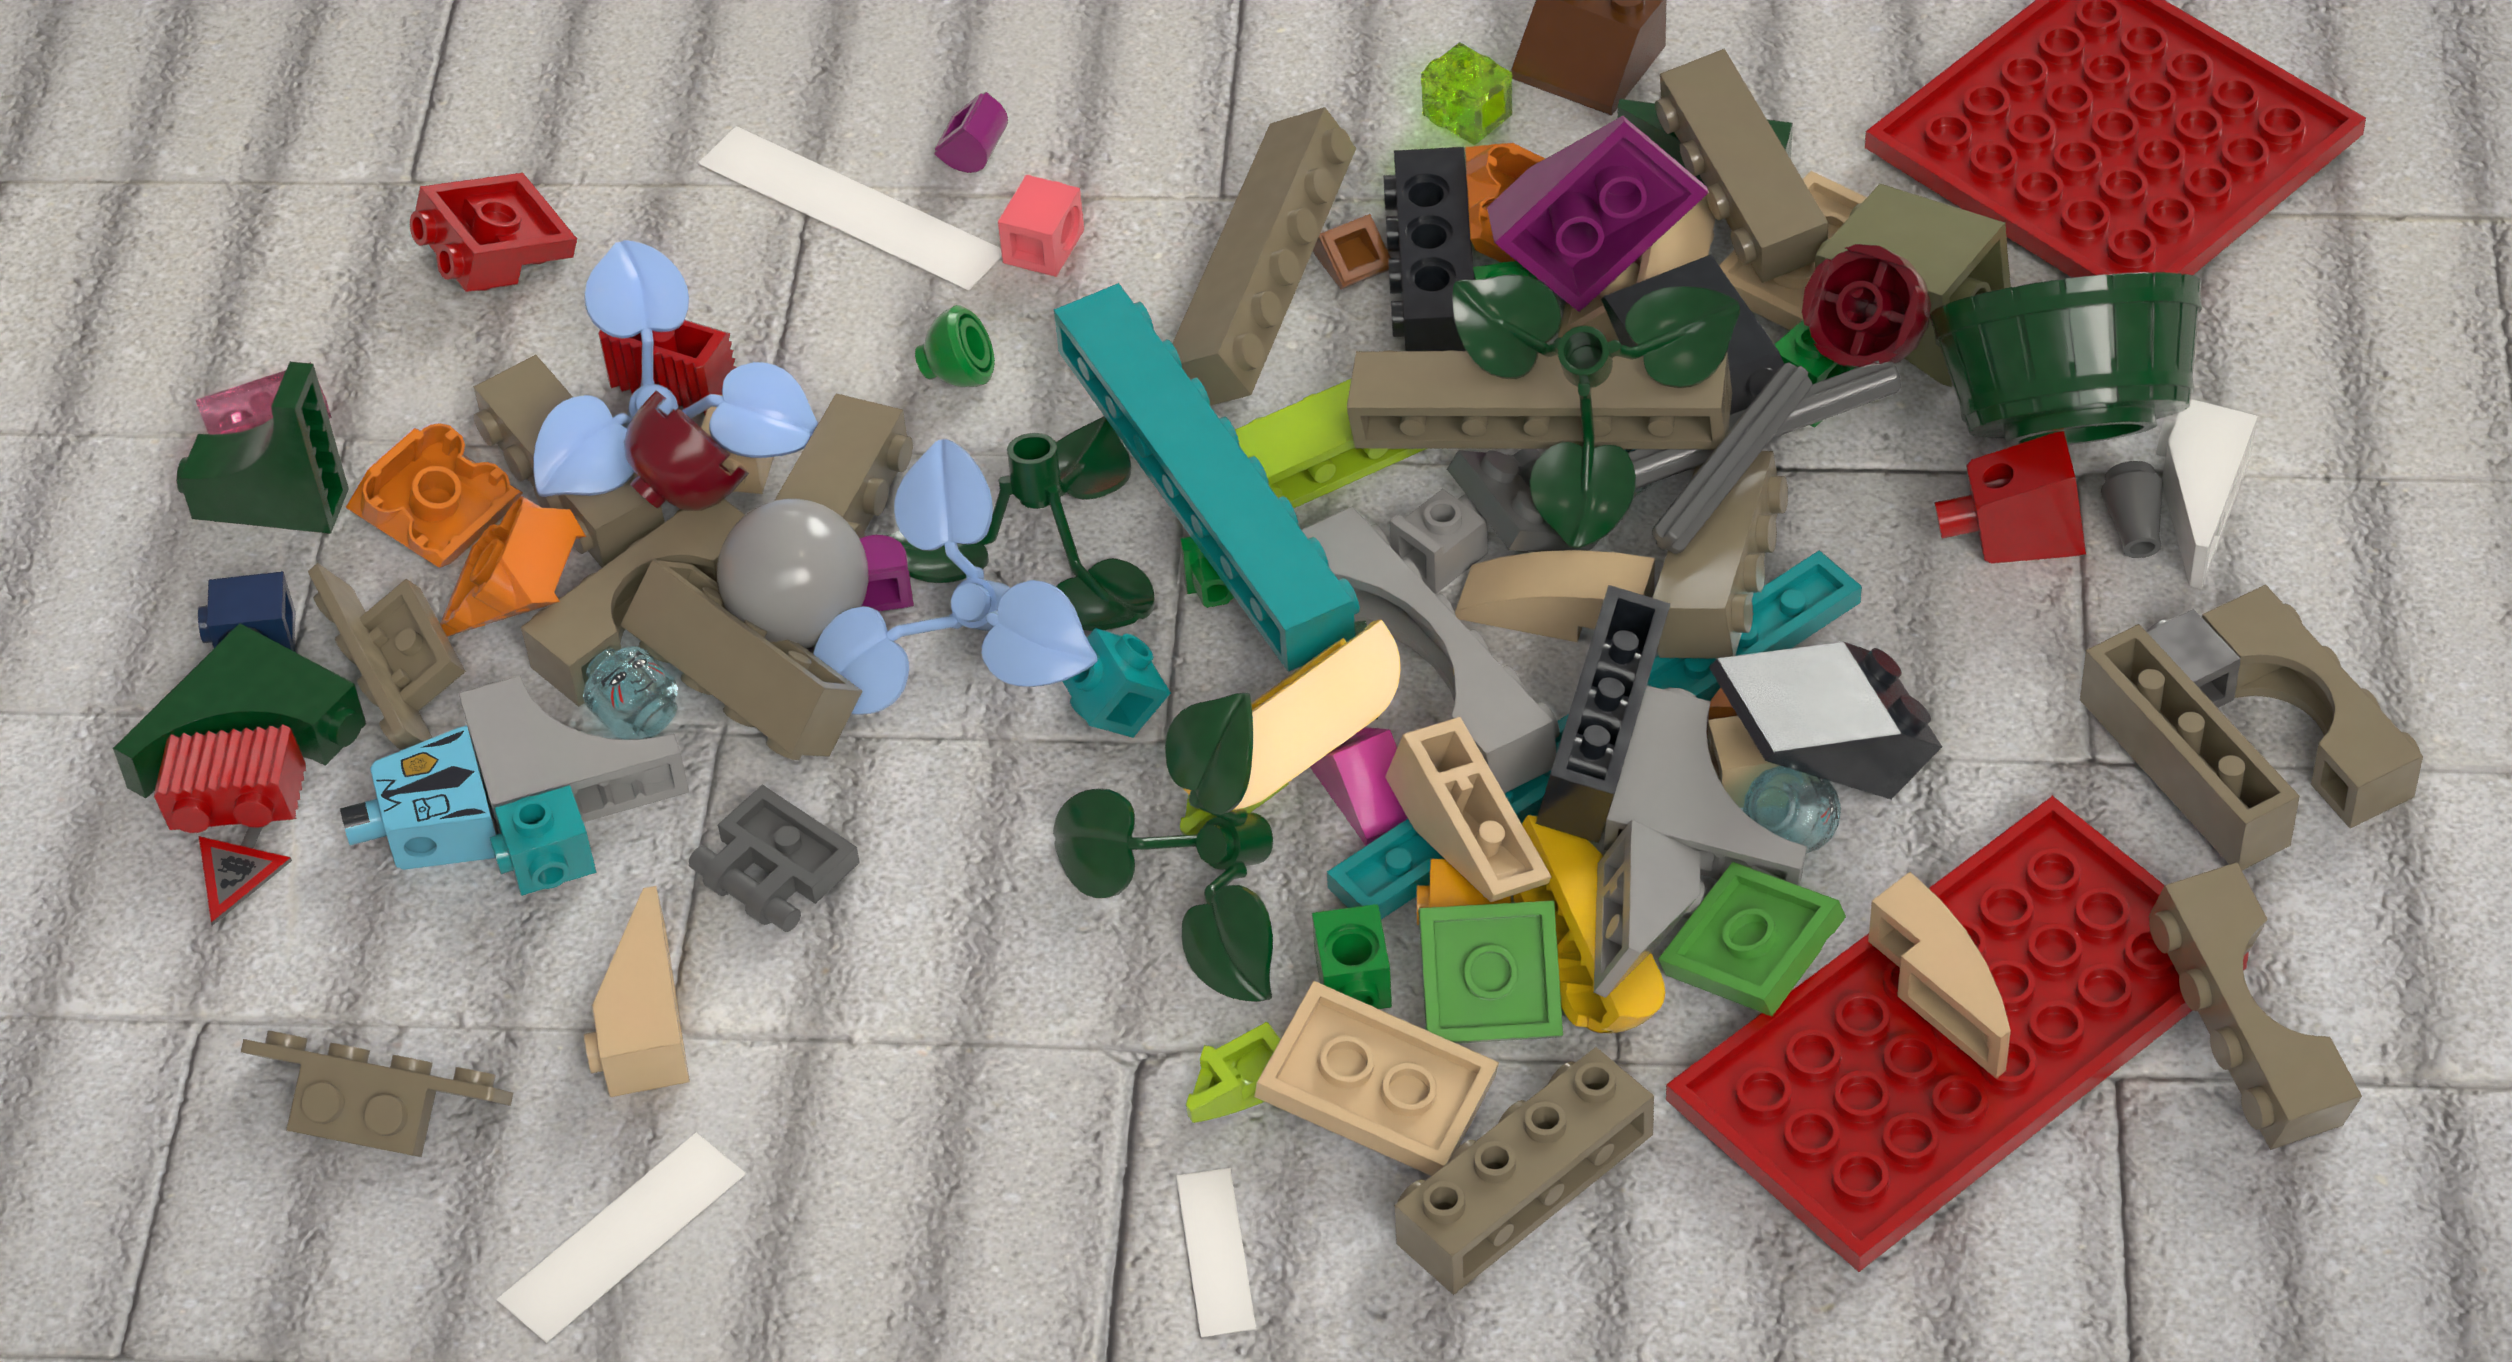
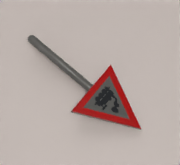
M248 827L241 845L199 836L212 926L292 861L291 857L253 849L263 827Z

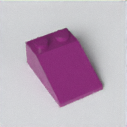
M1621 116L1527 169L1487 207L1494 243L1580 312L1709 192L1708 188L1628 119Z

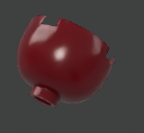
M1855 244L1846 247L1847 251L1837 254L1832 260L1826 258L1815 268L1804 290L1802 305L1804 325L1810 328L1811 336L1817 343L1814 344L1822 355L1849 368L1878 365V363H1875L1878 360L1879 364L1889 362L1896 364L1901 362L1917 348L1928 328L1931 302L1926 282L1907 259L1877 245Z
M655 390L629 423L624 439L625 458L638 475L630 485L657 509L665 501L684 511H702L719 504L737 488L749 473L742 465L738 466L731 473L723 465L730 454L679 408L676 411L673 409L669 415L658 408L667 398Z

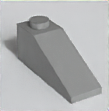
M1634 820L1628 823L1598 862L1594 993L1605 998L1668 936L1682 917L1690 918L1700 905L1705 891V885L1700 881V852Z

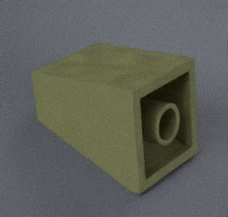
M1880 183L1863 203L1857 204L1853 208L1849 218L1838 231L1821 244L1815 258L1816 268L1826 258L1832 260L1837 254L1847 251L1846 247L1855 244L1884 247L1907 259L1926 282L1931 302L1930 314L1936 308L1950 302L2011 287L2005 222ZM1929 317L1928 328L1919 345L1904 359L1940 384L1952 387L1953 384L1941 349L1935 343L1934 329Z

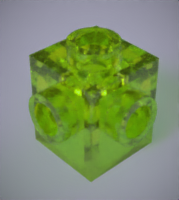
M1460 42L1440 58L1433 59L1426 66L1425 70L1421 72L1422 115L1429 118L1436 126L1446 128L1474 146L1512 115V72L1495 63L1490 57L1481 55Z

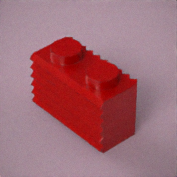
M686 319L679 328L673 331H652L654 341V384L661 385L670 390L677 400L678 407L682 406L685 409L710 394L722 395L725 377L733 369L737 368V366H734L735 358L732 357L734 350L730 349L732 341H729L731 333ZM600 330L598 336L611 389L619 386L621 392L630 390L633 395L641 387L642 380L641 332L630 338H616Z
M283 724L279 729L269 726L266 730L257 727L254 731L245 728L242 732L232 729L230 733L220 730L217 735L210 731L205 735L196 732L192 737L183 733L180 738L171 734L166 742L154 798L169 830L180 829L188 833H200L208 827L237 824L260 828L268 825L271 821L296 819V810H298V800H300L306 763L291 728Z

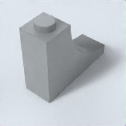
M521 675L459 692L467 727L499 834H501L494 808L516 802L523 797L539 795L568 785L571 786L583 822L689 793L682 756L675 734L647 739L622 740L603 738L577 731L555 720L541 709L525 688Z
M1646 686L1617 788L1606 819L1604 850L1608 851L1628 823L1634 820L1699 851L1700 875L1720 879L1730 864L1735 862L1799 886L1807 846L1780 837L1755 822L1732 800L1717 777L1707 744L1706 731L1710 701L1699 699L1691 692L1680 688H1666L1663 690Z

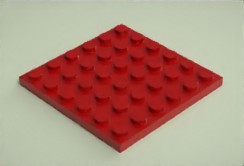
M2035 0L1866 130L1865 149L1961 209L2005 222L2006 237L2071 278L2139 272H2170L2194 275L2364 134L2366 117L2166 0Z

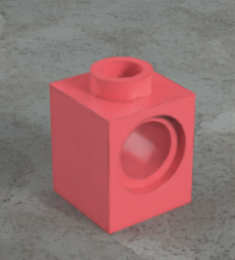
M1026 174L998 220L1003 263L1057 277L1084 232L1080 188Z

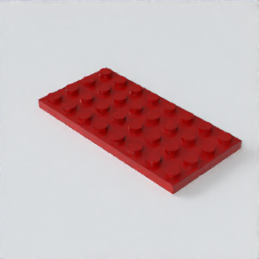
M2052 795L1928 888L1945 904L1965 928L1986 961L2002 997L2011 1033L2006 1071L1998 1078L1990 1074L1898 997L1900 967L1868 942V933L1794 988L1773 1016L1761 1013L1667 1083L1666 1101L1855 1270L1860 1272L2193 1011L2188 1007L2182 996L2179 983L2180 976L2168 953H2163L2157 948L2150 932V919L2148 916L2165 885ZM2249 952L2243 959V971L2247 968Z

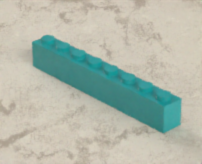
M1117 283L1054 309L1059 354L1288 672L1297 669L1342 638L1346 642L1354 638V615L1360 612V606L1353 587L1345 578L1338 580L1331 571L1326 553L1320 542L1315 537L1307 538L1300 529L1291 503L1285 496L1278 498L1269 487L1268 478L1262 464L1255 456L1248 458L1241 449L1238 436L1229 419L1225 416L1218 418L1201 381L1198 378L1190 379L1182 369L1180 357L1172 342L1168 339L1162 341L1154 331L1151 317L1144 304L1140 301L1133 303L1122 286Z

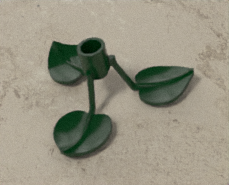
M1502 275L1480 280H1459L1455 282L1453 286V313L1457 331L1467 353L1482 370L1499 378L1518 379L1524 377L1532 370L1538 353L1546 357L1558 355L1565 377L1571 384L1578 387L1583 447L1571 442H1561L1551 446L1535 462L1530 478V491L1535 507L1541 517L1558 533L1569 547L1580 549L1607 536L1620 523L1629 510L1636 490V474L1629 454L1623 448L1616 445L1594 447L1595 435L1591 389L1607 380L1613 367L1612 358L1615 356L1630 360L1643 356L1647 374L1654 381L1664 386L1686 388L1707 380L1717 371L1726 356L1733 330L1740 314V305L1736 299L1721 292L1701 287L1681 286L1662 288L1644 295L1634 303L1626 315L1625 326L1627 333L1637 346H1624L1618 340L1608 342L1603 333L1591 326L1574 327L1567 331L1562 338H1556L1554 343L1549 345L1547 342L1552 340L1560 329L1561 311L1556 296L1541 281L1523 275Z
M1105 416L1075 430L1057 442L1052 437L1042 433H1027L1014 438L1007 447L1010 475L1002 476L998 479L1000 491L993 510L992 522L988 533L981 541L974 544L957 543L961 554L976 567L984 569L987 566L989 557L984 545L991 544L997 539L1010 495L1013 494L1027 508L1040 509L1050 505L1070 569L1076 576L1060 582L1056 587L1069 598L1077 612L1083 630L1093 631L1095 628L1100 630L1115 629L1131 625L1138 619L1147 618L1155 606L1154 590L1149 578L1137 566L1116 558L1102 560L1087 571L1079 559L1060 499L1066 492L1074 498L1082 500L1100 498L1117 491L1129 480L1132 469L1129 453ZM900 530L886 535L895 538L904 546L910 577L929 583H950L966 578V574L946 555L945 545L936 550H922L910 544Z
M1236 693L1219 699L1196 703L1183 709L1173 719L1166 735V764L1172 780L1181 788L1191 790L1189 795L1191 806L1217 816L1208 820L1198 834L1132 837L1135 814L1130 801L1118 792L1103 788L1085 790L1067 800L1056 816L1053 834L1055 837V850L1067 877L1080 892L1093 898H1110L1119 895L1128 887L1135 872V859L1132 850L1196 847L1200 858L1215 869H1225L1226 871L1205 888L1204 896L1207 904L1193 906L1185 913L1182 921L1181 936L1183 950L1191 969L1207 986L1233 999L1261 1002L1272 999L1270 966L1273 953V933L1269 913L1264 902L1256 893L1241 885L1228 884L1234 879L1246 877V866L1260 864L1269 857L1273 848V833L1269 823L1261 815L1247 813L1245 809L1233 810L1242 801L1247 791L1253 756L1251 697L1249 693Z

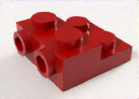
M523 172L420 186L416 209L410 217V232L414 242L419 246L429 245L436 254L437 266L441 276L446 280L456 279L466 292L486 291L491 288L516 285L519 282L522 265L543 264L547 261L573 258L578 239Z

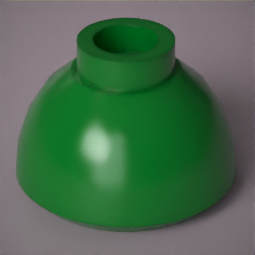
M955 305L941 313L928 329L925 343L917 346L915 349V359L918 368L923 376L929 380L938 377L950 385L977 387L987 384L994 371L995 358L989 335L980 319L972 311L961 305Z

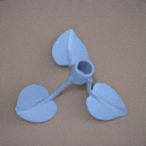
M629 240L616 242L595 266L588 278L585 289V306L593 324L604 333L616 338H630L641 332V387L631 396L627 415L620 413L612 418L605 403L599 398L590 395L577 396L565 400L548 414L538 434L533 458L535 487L538 495L541 497L554 495L592 496L605 494L623 486L634 474V470L625 458L624 439L628 425L639 408L656 390L667 398L658 408L667 415L673 409L675 411L678 409L677 400L673 393L661 385L654 384V341L652 331L669 332L679 328L683 324L688 311L689 294L685 280L678 268L664 254L653 247ZM752 362L733 369L724 379L722 396L710 394L682 410L689 418H693L710 407H717L709 423L711 437L730 453L750 458L776 457L800 451L805 448L818 425L801 386L793 376L784 369L765 362Z
M948 439L936 441L906 473L896 493L894 513L900 532L910 544L916 548L928 551L936 550L945 545V552L948 558L966 574L967 579L961 582L953 592L951 598L952 614L946 617L897 625L888 631L882 615L877 610L870 607L851 608L836 616L823 630L814 650L816 657L862 690L851 713L859 715L873 714L884 710L892 705L905 690L909 676L908 656L904 649L894 641L908 635L946 628L959 629L962 626L989 631L982 644L981 653L984 663L990 672L1001 681L1022 687L1045 686L1067 680L1087 670L1098 661L1095 651L1085 636L1074 606L1060 589L1044 581L1030 580L1010 588L1003 583L985 580L983 569L974 566L961 554L957 543L974 544L981 541L987 535L992 522L993 505L989 486L974 459L961 446Z

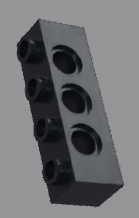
M1464 147L1394 150L1395 174L1383 175L1385 210H1397V216H1386L1387 251H1399V258H1388L1390 294H1402V301H1391L1393 337L1405 338V351H1466L1458 334L1453 313V286L1455 282L1459 280H1474Z
M1608 585L1535 824L1599 843L1671 603Z

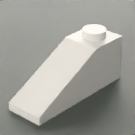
M2193 399L2190 401L2189 408L2178 413L2176 421L2165 419L2159 435L2156 455L2166 457L2162 479L2163 488L2189 586L2202 589L2251 459L2258 416Z

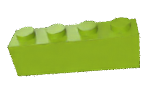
M1351 379L1319 393L1308 395L1301 401L1267 416L1256 418L1248 424L1235 429L1241 449L1248 458L1255 456L1260 461L1266 472L1269 487L1278 498L1285 496L1293 508L1299 507L1426 449L1355 448L1347 412Z

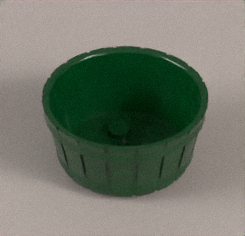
M2170 272L2083 276L1994 290L1959 299L1936 308L1929 316L1934 329L1935 343L1941 349L1960 405L1961 419L1966 423L1969 433L1973 436L1984 438H2005V444L2011 447L2048 434L2064 431L2067 445H2074L2146 432L2157 426L2156 419L2186 410L2190 406L2191 394L2194 392L2193 369L2198 315L2202 310L2200 297L2202 281L2193 275Z

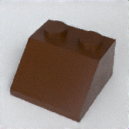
M1536 0L1511 68V79L1612 116L1617 110L1619 100L1627 97L1666 46L1667 0Z

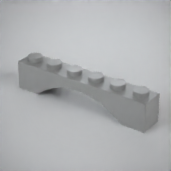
M1351 506L1302 529L1307 538L1315 537L1320 542L1326 553L1329 568L1337 579L1345 578L1353 587L1360 606V612L1354 615L1355 623L1367 627L1371 622L1382 619L1393 638L1411 647L1435 668L1452 694L1454 700L1452 719L1461 717L1504 793L1552 770L1557 754L1555 738L1560 735L1559 725L1552 710L1544 702L1538 704L1524 690L1515 670L1509 665L1503 667L1490 654L1481 634L1475 629L1468 630L1460 622L1448 599L1443 594L1435 595L1423 582L1415 564L1408 558L1404 560L1400 558L1390 547L1385 533L1377 524L1370 525Z

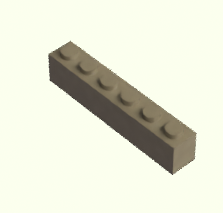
M1326 107L1269 124L1172 343L1178 352L1182 369L1190 379L1198 378L1203 384L1210 400V406L1252 395L1355 153L1356 147L1351 142L1347 132L1338 125Z
M1356 351L1347 403V412L1355 448L1548 449L1561 442H1571L1583 447L1578 387L1571 384L1565 377L1558 355L1546 357L1538 353L1536 363L1527 375L1518 379H1505L1493 376L1482 370L1472 360L1467 351ZM1726 353L1723 362L1710 378L1700 384L1686 388L1668 387L1654 381L1646 372L1643 356L1633 360L1615 356L1612 358L1613 367L1607 380L1591 389L1595 435L1594 447L1616 445L1623 449H1716L1728 434L1732 400L1728 353Z

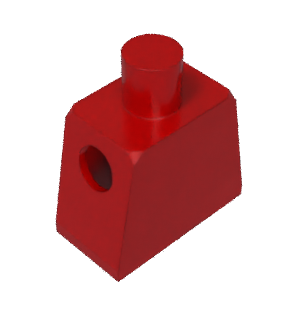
M2064 431L2048 434L1971 459L1966 465L1971 495L1934 502L1941 538L1978 532L1984 560L1991 564L2073 557L2086 554L2076 477Z

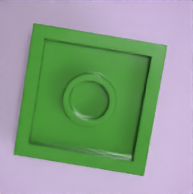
M1732 862L1658 960L1666 976L1773 1016L1821 952L1826 940L1836 932L1844 921L1846 915L1837 899Z
M1554 901L1419 908L1425 1025L1427 1031L1454 1043L1560 1038L1563 1036Z

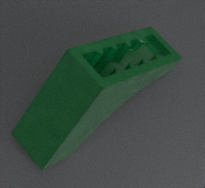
M290 361L271 405L272 419L253 429L242 432L198 434L189 456L181 459L177 469V488L185 496L192 519L332 533L349 487L314 364Z
M239 623L113 747L127 789L147 798L155 791L166 742L171 734L178 738L183 733L192 737L196 732L205 735L208 731L217 735L220 730L230 733L232 729L242 732L245 728L254 731L257 727L266 730L269 726L279 729L283 724L291 728L303 757L326 766L343 747H347L355 741L361 729L366 725V720L355 683Z

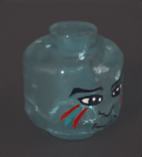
M628 646L618 651L610 648L598 654L589 664L586 670V675L589 679L583 691L585 705L614 736L624 740L637 737L640 739L652 738L664 730L673 720L678 709L675 702L678 694L676 681L647 650L638 646Z
M1777 766L1763 771L1752 781L1745 794L1743 811L1755 822L1772 833L1789 841L1807 846L1806 853L1821 849L1833 838L1840 824L1841 804L1838 792L1829 780L1783 766Z

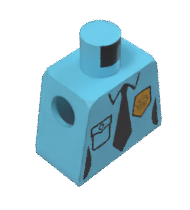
M467 726L456 728L376 760L370 767L377 799L340 808L350 846L387 836L395 865L403 870L495 858L489 837L495 836L496 833Z

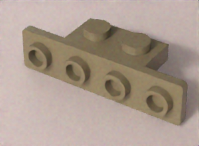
M317 563L308 571L318 591L313 599L320 611L336 625L340 632L335 637L338 647L352 663L357 665L362 676L357 679L360 689L381 710L384 718L379 722L383 733L400 750L431 739L432 736L419 710L466 671L422 590L408 579H405L365 612L354 589Z
M268 1030L265 1043L243 1039L241 1053L301 1065L286 1131L422 1157L436 1092L511 1106L513 1092L493 1088L495 1074L456 1067L452 1080L430 1075L432 1062L399 1055L392 1056L390 1067L368 1063L370 1050L331 1042L327 1055L305 1051L308 1038Z

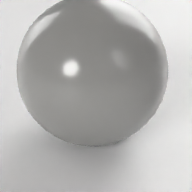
M803 499L775 500L765 503L744 515L727 535L720 550L717 563L718 591L725 609L743 623L746 619L767 631L765 639L769 642L790 640L799 643L804 648H811L816 646L823 630L836 616L851 608L862 606L868 586L867 557L854 529L843 517L830 508Z

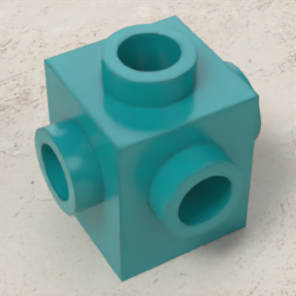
M1095 628L1087 639L1095 651L1098 661L1087 670L1062 682L1071 695L1070 704L1072 708L1086 720L1089 726L1134 738L1171 692L1152 663L1154 658L1152 651L1142 640L1131 634L1126 633L1120 636Z
M570 785L539 795L523 797L516 802L494 808L501 834L489 837L501 875L513 871L521 896L542 889H552L565 882L597 873L587 831Z

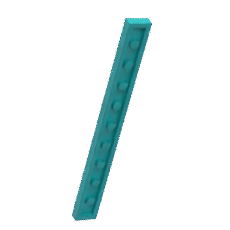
M1818 550L1763 586L1762 592H1754L1752 598V627L1749 633L1741 634L1735 656L1795 647L1860 604L1862 586ZM1657 655L1652 665L1647 686L1663 690L1666 688H1680L1691 692L1699 699L1711 701L1721 688L1709 668L1717 658H1659V655ZM1569 714L1557 721L1560 735L1555 738L1556 753ZM1551 770L1504 793L1521 824L1527 815L1538 816ZM1406 819L1328 870L1327 888L1348 908L1378 904L1382 920L1417 897V885L1430 886L1431 859L1445 858L1414 830L1409 819Z

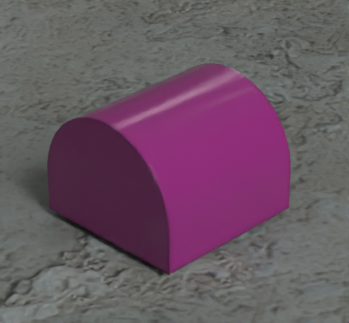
M980 93L953 114L934 148L936 150L934 155L958 171L973 173L982 170L1008 125V116L1003 106L989 93Z
M869 535L860 538L868 562V586L861 607H870L878 612L913 607V594L904 546L895 538L886 535Z

